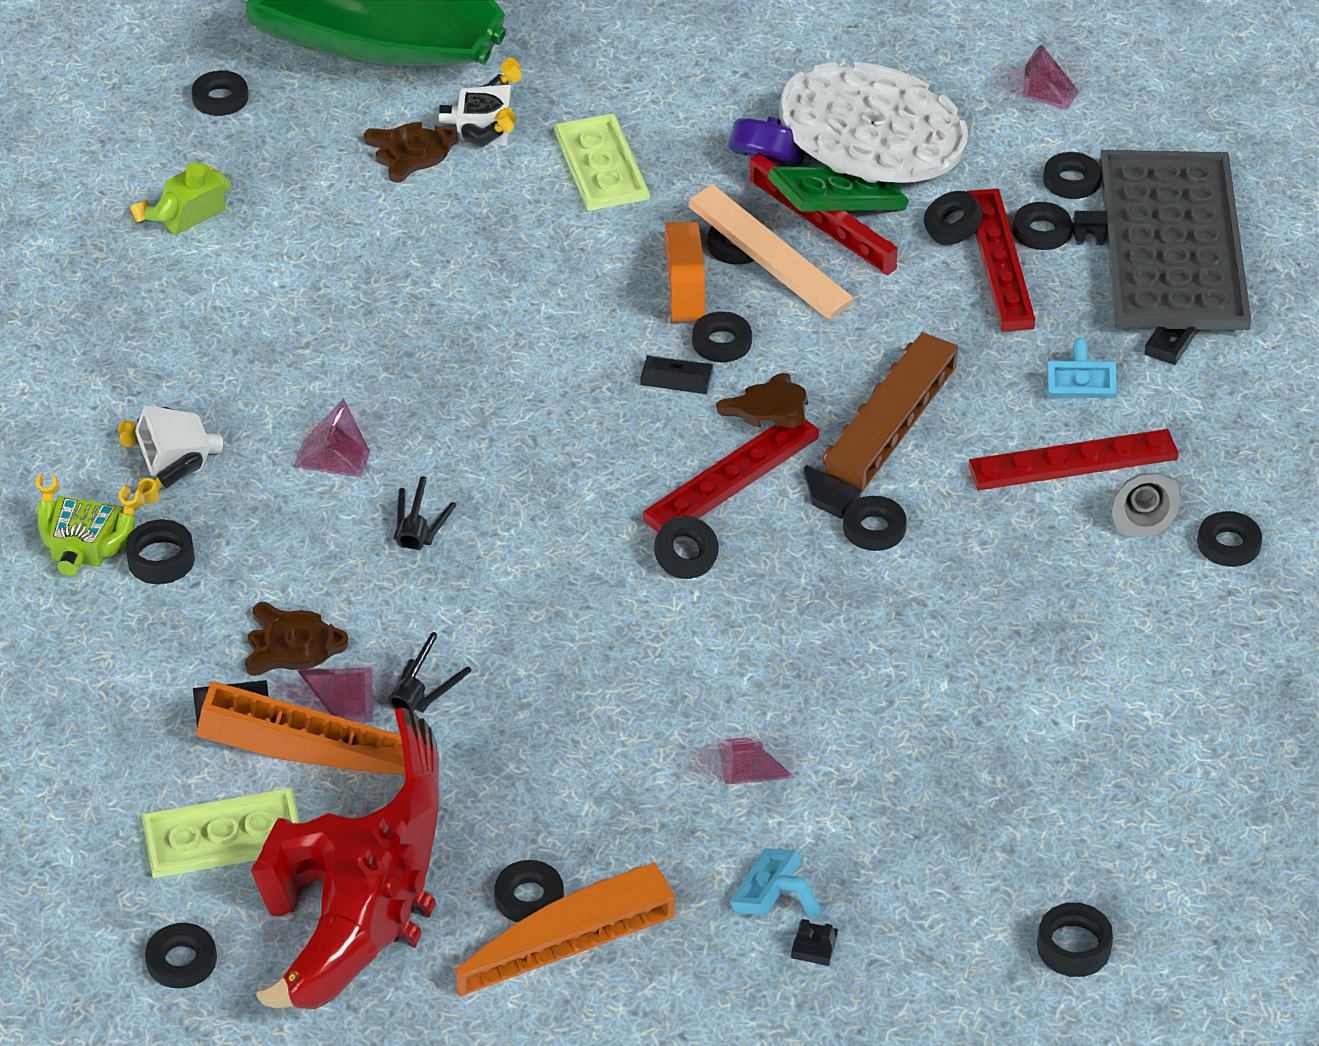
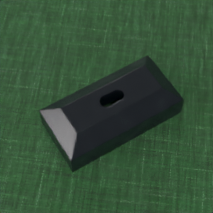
M1158 326L1145 344L1144 354L1176 365L1199 330L1196 327L1165 329V327ZM1172 337H1177L1174 342L1170 341Z
M647 355L640 377V385L707 395L713 374V364Z

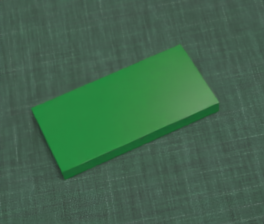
M830 167L770 168L768 179L799 211L906 210L909 199L892 182L878 181L871 183L863 180L861 177L848 173H837Z

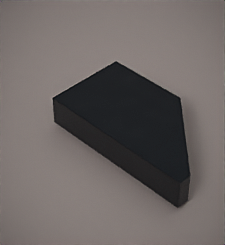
M808 465L804 467L803 476L807 483L812 505L842 519L847 507L853 501L860 498L861 491Z

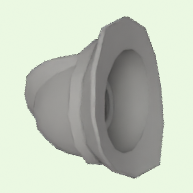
M1140 473L1128 479L1114 496L1111 510L1117 532L1130 538L1157 536L1169 528L1178 514L1181 502V493L1177 480L1161 473Z

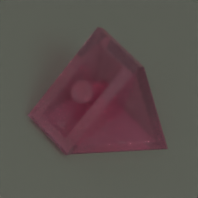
M1040 45L1026 63L1022 97L1067 110L1079 93V90L1044 46Z
M344 398L305 438L294 463V468L362 477L370 450Z
M373 665L333 666L297 671L331 715L358 723L374 722Z
M754 736L717 740L725 785L796 778L763 750V742Z

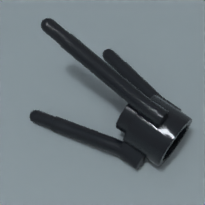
M425 476L420 477L411 513L407 518H405L406 490L404 488L399 489L397 526L393 539L396 540L401 548L421 550L424 545H432L434 536L456 507V503L451 502L428 530L427 520L418 514L427 480Z
M432 632L416 660L409 659L396 687L388 697L389 704L396 710L404 708L424 713L433 701L461 681L472 669L465 667L424 697L425 686L415 677L437 638V633Z

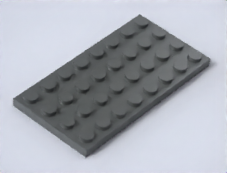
M1101 150L1100 168L1104 211H1108L1106 233L1115 327L1132 329L1157 328L1159 326L1165 327V329L1196 327L1198 330H1250L1251 314L1229 152Z

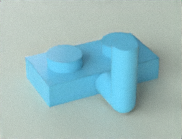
M1077 338L1073 344L1070 357L1074 361L1047 362V397L1115 398L1117 395L1116 362L1088 361V345L1084 338Z
M765 848L729 901L735 913L767 915L782 891L796 892L809 917H817L822 912V909L807 880L801 876H793L802 863L796 850Z

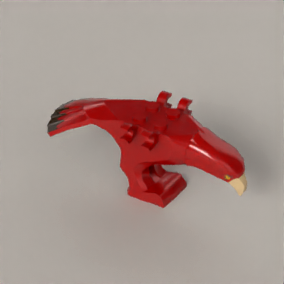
M404 708L394 710L402 741L405 783L393 801L384 808L362 818H348L331 813L324 814L306 823H292L289 819L278 818L262 846V850L252 866L251 873L270 915L279 917L293 912L297 907L301 888L318 879H324L321 916L317 928L286 973L271 986L257 992V998L263 1005L275 1009L292 1006L298 1009H317L333 1001L377 957L380 951L392 942L397 943L400 936L406 938L411 947L416 948L422 931L415 923L409 921L410 914L416 906L424 911L426 917L430 918L436 906L434 897L423 889L426 880L425 876L429 869L437 826L440 795L437 742L432 728L428 726L424 718H419L413 710Z

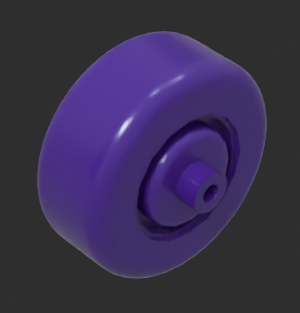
M768 116L767 121L739 118L733 123L728 146L730 150L737 154L751 158L761 154L771 162L776 164L782 162L784 165L799 167L805 151L794 142L792 130L781 126V120Z

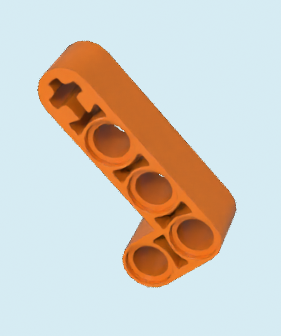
M666 222L665 245L670 280L671 323L696 322L705 315V267L698 222Z

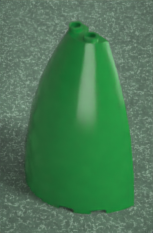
M247 0L246 2L248 20L250 24L256 26V29L305 48L349 60L390 66H446L468 63L485 65L490 58L493 46L502 43L507 31L503 27L505 13L494 0Z

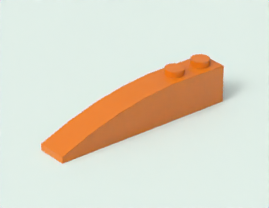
M211 681L200 714L196 733L198 737L287 761L380 774L405 775L400 734L219 682Z
M655 862L643 867L632 868L626 873L607 880H599L591 886L545 906L517 922L483 946L456 969L457 993L460 997L674 918L675 895Z

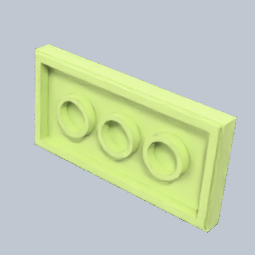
M615 113L554 124L555 135L588 211L650 199V192Z
M292 788L141 814L152 878L257 860L262 846L278 818L289 819L292 823H300Z

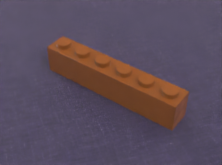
M921 332L913 343L909 342L898 363L894 362L891 365L883 383H878L875 386L869 401L866 404L862 403L852 423L850 425L846 424L843 427L839 440L834 446L830 445L825 451L823 457V464L826 465L825 474L862 493L956 369L958 345Z

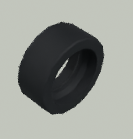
M158 519L147 521L137 526L128 535L125 543L129 570L135 578L145 583L160 585L179 580L192 569L195 561L192 534L184 525L173 520ZM167 542L181 547V550L175 556L166 560H147L139 555L145 547L153 543Z
M1066 902L1052 907L1043 915L1037 937L1038 954L1044 964L1056 973L1068 977H1086L1097 973L1107 964L1112 950L1113 930L1106 915L1095 907L1080 902ZM1078 926L1093 933L1098 939V945L1086 952H1071L1055 944L1052 935L1054 931L1062 927Z

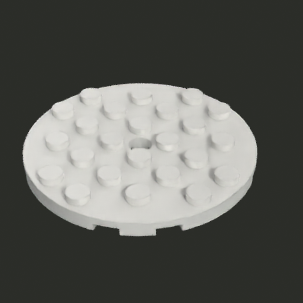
M836 62L815 65L813 71L806 74L800 71L787 82L779 104L781 123L784 127L792 130L794 142L801 149L820 162L830 166L837 173H848L861 177L863 180L871 183L878 181L917 182L943 175L955 167L961 160L968 138L965 120H960L957 115L958 108L945 95L938 97L928 90V83L907 73L870 63L854 62L853 67H838Z

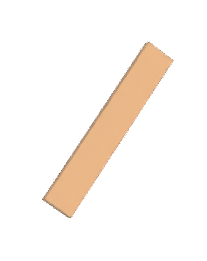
M711 184L689 200V208L827 319H833L853 304V296L715 185Z

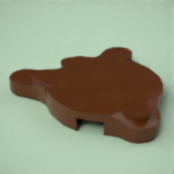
M411 122L388 130L369 128L364 133V142L369 146L381 148L376 152V161L389 167V179L392 182L398 183L404 181L414 171L427 169L442 162L447 157L450 148L457 144L458 133L455 128L450 126L441 127L435 125L434 131L422 128V122Z
M780 373L773 376L766 384H756L745 389L746 394L743 396L722 399L716 403L717 413L721 416L740 417L746 423L761 428L760 420H774L776 427L794 428L805 422L806 411L804 405L808 406V398L803 387L791 382L789 374Z
M259 602L253 607V618L263 629L253 630L248 634V643L254 652L246 659L245 669L249 675L258 676L273 669L306 670L314 668L331 656L345 651L349 644L348 635L344 630L335 628L331 623L328 625L323 622L321 615L318 613L303 610L283 611L267 602Z

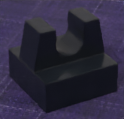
M1108 211L1074 212L1072 232L1076 245H1083L1084 235L1088 233L1094 235L1096 245H1103L1108 225Z
M802 919L791 950V958L829 966L838 937V929L833 928L831 924L825 923L823 926L810 923V920Z

